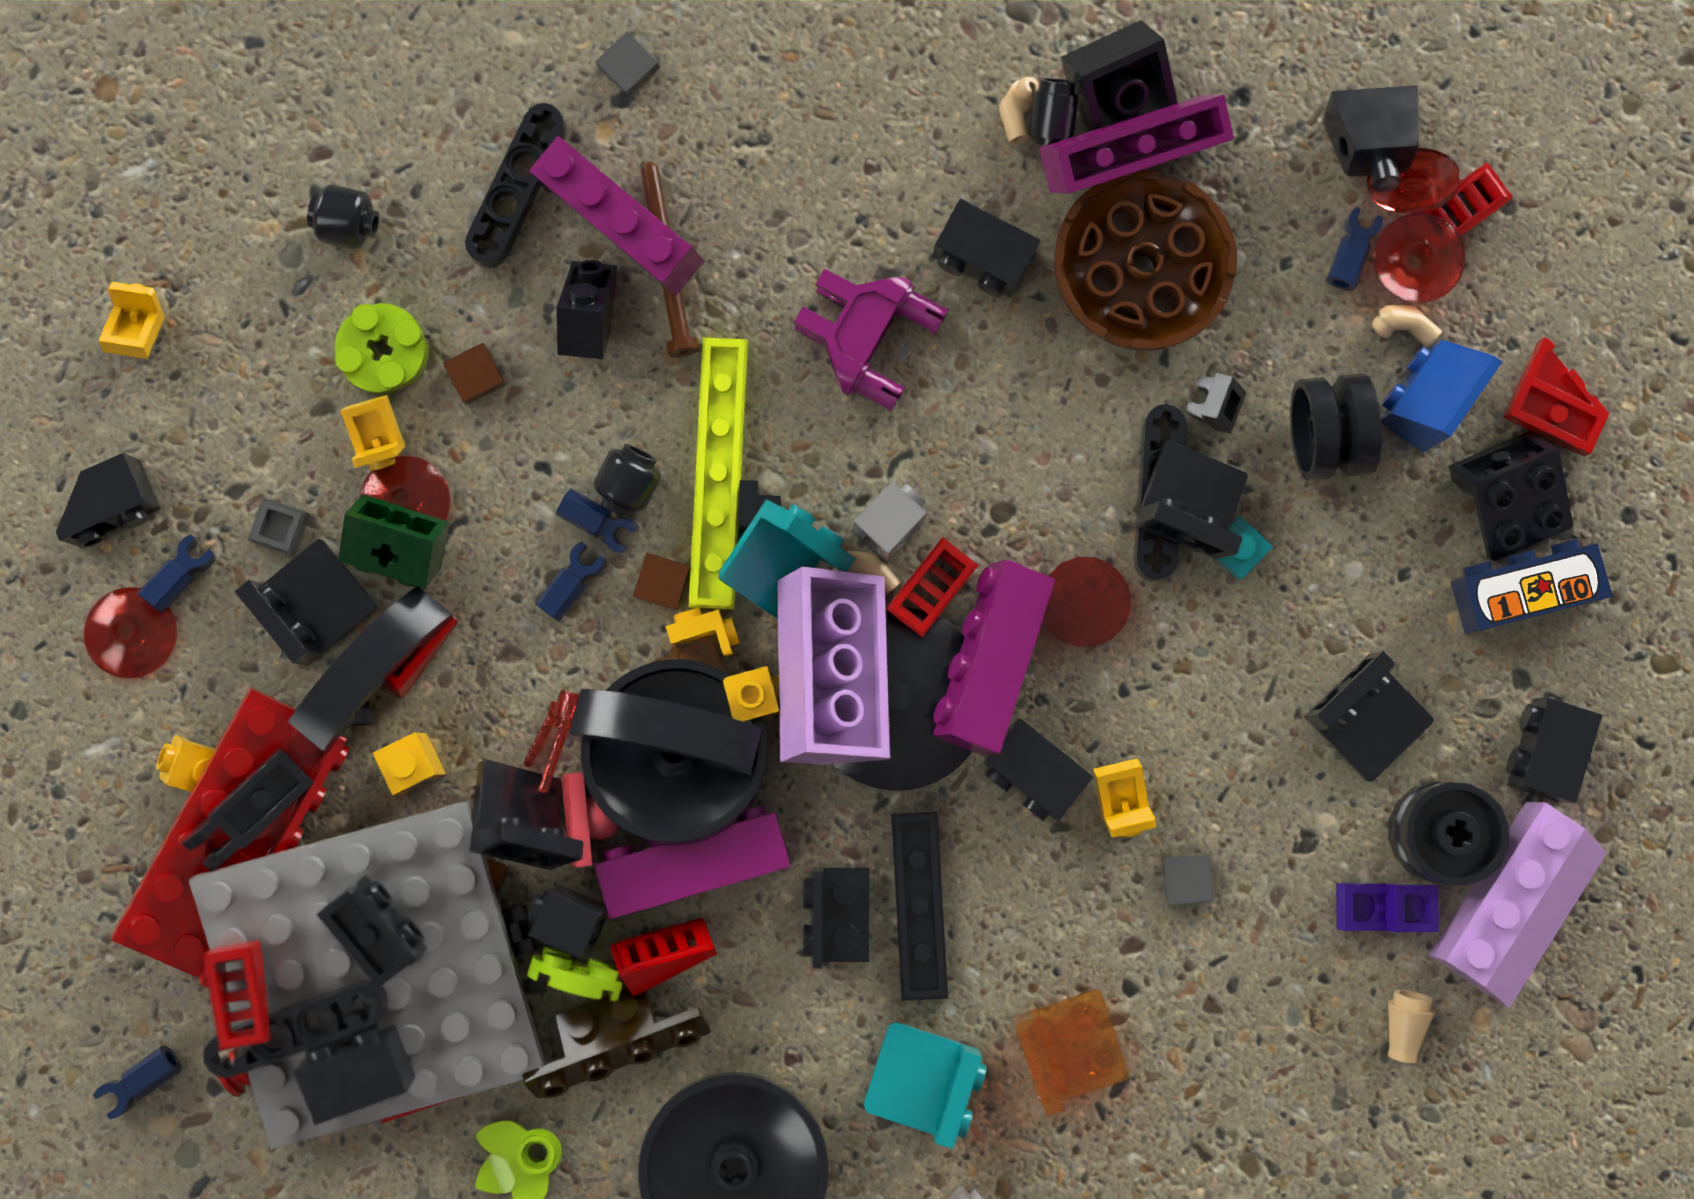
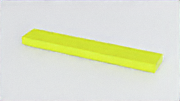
M702 338L688 606L690 609L735 610L736 591L720 581L719 571L739 540L740 480H742L748 339Z

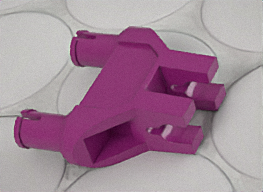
M824 268L816 282V287H818L816 293L842 307L843 310L836 323H833L802 307L794 321V325H796L794 330L826 348L842 393L847 396L850 394L854 396L856 393H859L883 406L887 411L892 412L897 404L896 401L900 399L905 387L871 370L869 362L895 317L899 318L900 315H903L930 330L931 333L936 334L949 309L915 292V286L912 285L913 281L904 277L888 278L855 285Z

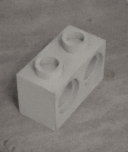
M891 481L856 518L853 524V534L877 554L884 563H887L923 525L927 514L922 507L925 500L908 484L905 483L900 488L894 481Z

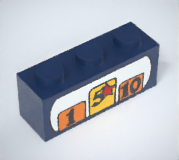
M1579 539L1550 546L1553 555L1537 558L1535 550L1507 557L1509 566L1493 570L1491 561L1463 568L1465 577L1450 583L1465 634L1613 597L1598 543L1581 547Z

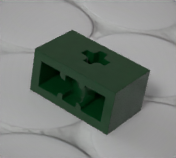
M362 494L344 515L338 561L354 566L362 572L377 573L398 580V582L405 586H417L426 589L442 568L450 522Z

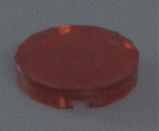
M1075 557L1060 563L1048 575V577L1055 579V583L1043 622L1057 640L1075 647L1092 648L1110 641L1123 629L1130 613L1131 594L1124 577L1112 564L1096 557Z

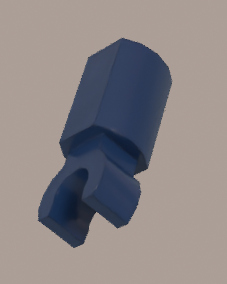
M1355 207L1346 217L1344 224L1347 236L1341 238L1326 279L1328 284L1346 291L1356 289L1371 249L1368 241L1381 230L1383 224V217L1377 215L1372 220L1370 228H1362L1357 221L1361 210L1358 207Z
M572 488L564 495L556 510L557 516L596 538L599 535L603 536L609 549L618 553L626 552L629 547L618 541L616 537L617 530L620 527H624L634 533L639 529V525L634 520L624 517L619 519L613 518L611 516L612 511Z
M192 535L184 537L179 543L177 557L173 561L168 559L137 592L140 598L160 614L193 581L192 575L195 572H203L214 564L216 556L210 549L200 558H190L191 550L198 544Z
M582 541L571 550V564L566 570L563 567L560 569L535 602L536 606L558 622L562 620L587 587L584 584L585 580L588 577L601 573L607 561L602 556H599L593 565H582L581 556L588 547Z
M161 1046L121 1075V1081L115 1080L103 1084L96 1089L93 1096L95 1099H98L109 1092L114 1093L118 1098V1105L107 1114V1117L109 1119L117 1118L129 1111L133 1105L134 1098L141 1100L177 1075L182 1070L181 1064L169 1047Z

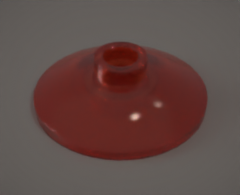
M1418 148L1410 170L1405 173H1399L1401 183L1394 190L1388 192L1375 191L1371 175L1367 176V191L1370 198L1378 206L1386 210L1404 214L1421 213L1440 207L1455 195L1460 185V170L1456 162L1440 151L1427 148Z
M1412 213L1399 217L1382 231L1374 247L1373 264L1380 283L1393 296L1411 303H1427L1443 297L1458 283L1465 266V250L1460 236L1445 220L1431 214ZM1415 255L1419 257L1422 262L1421 268H1411L1408 264V256Z
M413 456L395 457L396 462L394 464L370 471L362 484L359 498L364 494L395 504L394 496L396 493L406 491L409 499L401 507L445 521L448 517L451 504L448 484L440 471L423 459Z
M120 588L106 594L92 607L85 622L84 641L89 656L100 669L116 677L139 678L153 673L168 660L175 647L177 625L171 608L168 607L160 614L138 596L137 592L141 588ZM127 623L131 628V633L127 639L122 640L118 635V630L122 624Z

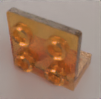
M1093 989L1011 1017L1040 1106L1046 1116L1064 1111L1062 1101L1129 1078L1110 1016L1099 989Z

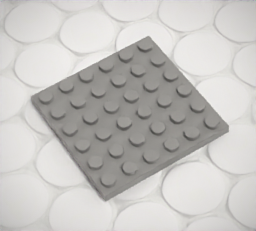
M469 800L216 869L212 872L198 874L189 879L210 950L216 947L260 940L264 962L268 1014L358 981H371L316 915L365 874L372 882L375 880L380 882L389 891L393 898L392 907L403 920L405 918L411 919L424 936L423 944L427 949L419 960L405 967L382 986L387 993L388 1004L386 1011L376 1023L380 1030L396 1025L415 1074V1079L408 1091L382 1102L314 1125L294 1075V1071L306 1057V1051L247 1071L271 1149L523 1080V1073L546 1065L486 857L482 854L470 852L473 813ZM243 960L225 963L226 971L244 968ZM246 980L227 983L228 991L248 988ZM359 994V998L351 1007L342 1009L343 1024H346L344 1018L351 1011L364 1009L366 1014L369 1015L370 1009L375 1004L373 999L364 1000L362 995ZM250 999L229 1003L230 1011L251 1007ZM312 1009L307 1012L306 1021L313 1031L326 1032L331 1028V1018L327 1012L321 1009ZM252 1019L242 1020V1021H237V1022H232V1023H233V1026H235V1025L244 1023V1022L249 1021V1020H252ZM269 1025L271 1040L264 1044L274 1049L285 1046L286 1036L284 1031L278 1026ZM352 1034L334 1040V1046L351 1041L350 1036ZM250 1046L240 1047V1050L248 1049Z

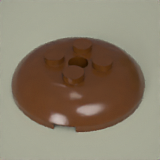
M1140 170L1094 185L1076 200L1065 216L1056 239L1054 251L1055 278L1060 294L1069 311L1093 335L1105 342L1126 349L1139 351L1166 349L1184 343L1198 335L1221 312L1227 302L1234 277L1236 276V244L1228 220L1219 206L1206 192L1188 180L1185 183L1173 177L1162 175L1161 171ZM1138 255L1146 256L1153 263V272H1141L1136 267L1133 268L1132 258Z

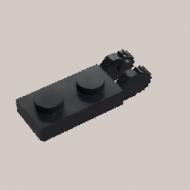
M279 747L208 812V817L197 825L184 838L181 844L191 851L199 847L215 829L221 828L229 838L214 848L207 855L203 863L212 872L237 849L241 848L243 850L300 797L314 781Z

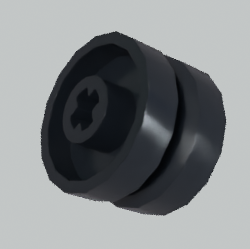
M1366 374L1340 375L1335 380L1333 386L1323 377L1299 379L1294 384L1290 404V431L1296 465L1301 476L1306 481L1331 478L1335 475L1338 467L1347 477L1370 475L1376 471L1381 455L1382 423L1376 390L1370 377Z
M1428 782L1411 788L1396 802L1389 818L1388 840L1395 858L1409 873L1429 882L1467 886L1486 879L1501 865L1509 846V825L1502 807L1487 791L1470 783ZM1447 826L1450 831L1449 836L1445 835V830Z

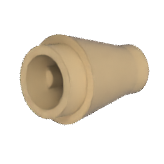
M1397 989L1394 991L1393 999L1388 1000V1056L1390 1058L1405 1063H1416L1418 1051L1435 1014V1010L1431 1008L1433 999L1430 996L1411 990Z

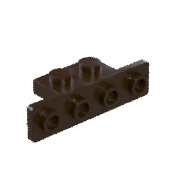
M627 988L620 992L617 1001H611L610 997L606 996L556 1015L565 1058L523 1073L524 1085L536 1098H554L564 1094L568 1087L584 1081L602 1080L608 1077L615 1069L629 1064L637 1065L649 1062L655 1058L657 1053L670 1048L691 1046L698 1042L700 1037L711 1032L710 1026L700 1008H693L656 1022L648 990L633 997Z

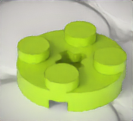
M377 303L357 306L352 314L344 320L335 339L334 349L337 367L353 385L369 394L385 396L394 394L393 391L400 390L405 386L409 387L420 378L427 365L429 348L423 330L411 314L392 304ZM381 338H387V345L393 349L390 356L382 355L379 361L374 360L375 353L371 350L373 343L379 342Z
M544 946L541 955L532 956L527 976L536 981L539 972L550 976L548 982L550 987L594 999H601L602 992L605 990L608 991L611 1001L619 999L623 981L618 977L619 972L615 970V964L596 958H589L586 965L572 961L570 953L551 946Z

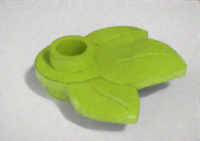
M512 1120L493 1122L480 1129L475 1135L476 1139L490 1155L480 1168L475 1187L478 1190L493 1194L512 1192L513 1199H544L549 1188V1174L558 1166L562 1156V1147L557 1136L543 1128L527 1131L520 1124ZM532 1145H543L547 1151L546 1158L541 1160L534 1158L531 1154Z

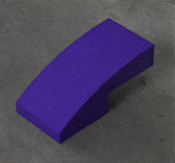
M1336 883V929L1343 931L1439 932L1438 885Z

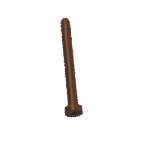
M646 162L642 165L641 175L648 211L669 227L659 169L654 162ZM662 285L672 340L666 343L668 356L684 357L695 354L699 351L698 339L690 337L682 291L680 290L675 296Z

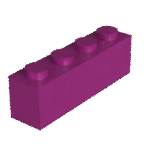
M1201 95L1040 147L1039 152L1049 191L1070 194L1234 140L1225 95Z
M559 136L555 138L529 170L547 189L675 296L705 262L691 245Z
M1009 559L991 563L981 572L976 585V591L979 595L975 608L969 612L962 627V634L965 638L960 653L954 656L949 666L948 678L951 681L946 696L939 701L934 712V722L937 723L933 733L934 737L980 755L1000 754L1055 579Z
M765 806L747 810L739 819L740 822L733 824L716 836L697 843L671 846L649 842L651 848L635 853L632 852L631 844L604 852L606 861L594 866L609 919L791 867L792 864L777 812L767 814Z

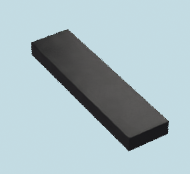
M937 811L891 814L901 1000L947 999L948 986Z

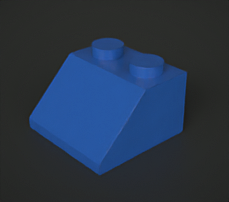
M1445 340L1439 341L1429 349L1421 347L1406 368L1412 373L1403 386L1399 383L1395 384L1381 403V406L1386 408L1381 417L1382 425L1421 452H1425L1452 436L1503 361L1496 356Z

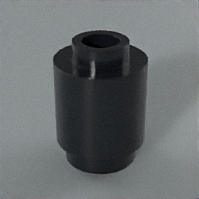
M1040 78L1039 89H1034L1029 129L1030 135L1038 137V145L1046 146L1074 137L1079 94L1075 93V81L1058 78Z

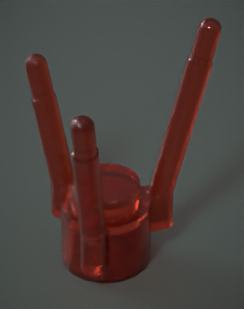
M560 690L557 702L551 701L547 717L524 759V766L530 767L545 743L552 727L554 726L558 729L539 786L540 793L548 791L567 734L570 731L579 694ZM584 779L585 794L591 795Z

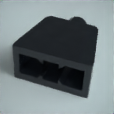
M1417 85L1331 92L1323 116V124L1344 174L1349 177L1371 175L1373 189L1377 192H1388L1400 185L1399 173H1405L1410 170L1419 146Z

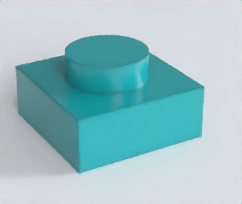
M1238 516L1231 523L1229 531L1243 536L1238 553L1216 560L1232 576L1240 581L1273 546L1241 516Z

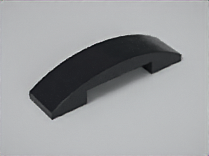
M416 586L384 611L344 650L302 700L288 720L289 724L325 753L357 719L355 713L417 647L422 650L453 617L452 613L420 587Z
M581 689L569 734L612 745L620 742L704 761L708 766L752 775L762 728L717 713L664 700L612 691Z

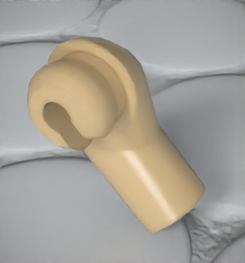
M1026 76L1016 81L999 104L1000 116L1010 145H1019L1030 139L1024 117L1032 108L1034 89H1039V82L1033 77Z
M1387 305L1379 310L1380 315L1372 321L1373 329L1380 336L1388 338L1396 330H1407L1426 348L1442 333L1441 329L1421 311L1411 305Z
M846 551L856 558L847 572L884 576L885 597L902 583L877 554L872 552Z

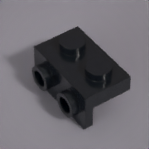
M365 874L316 915L379 989L405 967L419 960L427 947L423 944L424 936L419 927L409 918L403 920L392 907L393 898L389 891L376 880L372 882Z

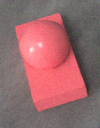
M583 772L564 774L561 777L566 835L569 838L583 841L582 860L570 863L569 865H572V867L592 866L590 838L592 840L610 838L618 831L619 827L606 817L592 796L586 798Z

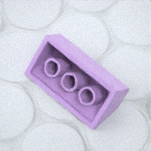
M800 567L777 581L780 762L828 765L889 759L890 740L884 576Z
M1526 802L1509 828V846L1501 865L1486 879L1473 884L1429 956L1505 1007L1510 1008L1607 853L1584 827L1546 802Z

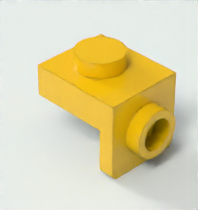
M111 282L108 293L113 308L98 340L102 352L148 359L165 318L155 289L140 284Z
M387 395L353 404L340 410L356 453L351 459L354 468L368 465L369 470L373 471L385 468L396 462L395 456H398L404 449L405 443Z
M700 608L687 610L673 616L674 624L665 626L670 643L674 647L717 634L726 659L735 656L732 646L740 643L732 617L723 620L719 609L705 614H701Z
M768 666L724 678L723 684L734 719L747 721L758 717L765 718L779 714V675L771 677Z
M174 735L171 744L165 743L159 753L156 763V769L160 771L159 778L168 786L191 792L215 748L189 741L179 735Z
M1138 758L1093 769L1101 817L1111 837H1134L1140 835L1145 830L1156 827L1155 816L1148 803L1143 768Z

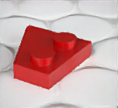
M1543 337L1537 342L1502 417L1585 457L1592 453L1607 421L1609 412L1596 396L1588 393L1585 382L1574 368L1569 371L1552 350L1556 347L1550 339Z

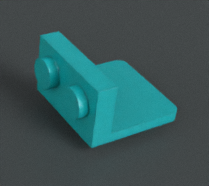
M766 499L720 569L719 579L770 615L778 618L777 581L800 567L816 568L820 560L839 571L847 572L856 558L841 548L845 542L843 538L824 526H821L819 531L812 527L816 519L800 507L792 504L789 510H786Z
M893 1022L887 1027L864 1099V1108L869 1114L933 1134L936 1144L954 1149L957 1137L965 1139L973 1111L966 1109L971 1091L980 1092L986 1075L987 1065L981 1063L982 1055L978 1048L906 1024Z

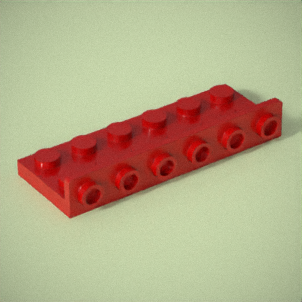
M249 687L111 934V941L199 978L201 986L209 989L203 954L210 951L189 879L195 875L210 871L203 864L207 855L228 839L229 836L218 827L199 847L191 851L181 844L182 841L197 825L208 817V812L280 747L313 779L314 783L243 850L241 848L237 849L216 869L296 848L304 831L299 826L307 811L314 813L324 798L326 788L322 784L329 771L337 772L347 756L349 747L344 745L347 740L344 733L323 753L289 724L288 720L295 712V708L253 687Z

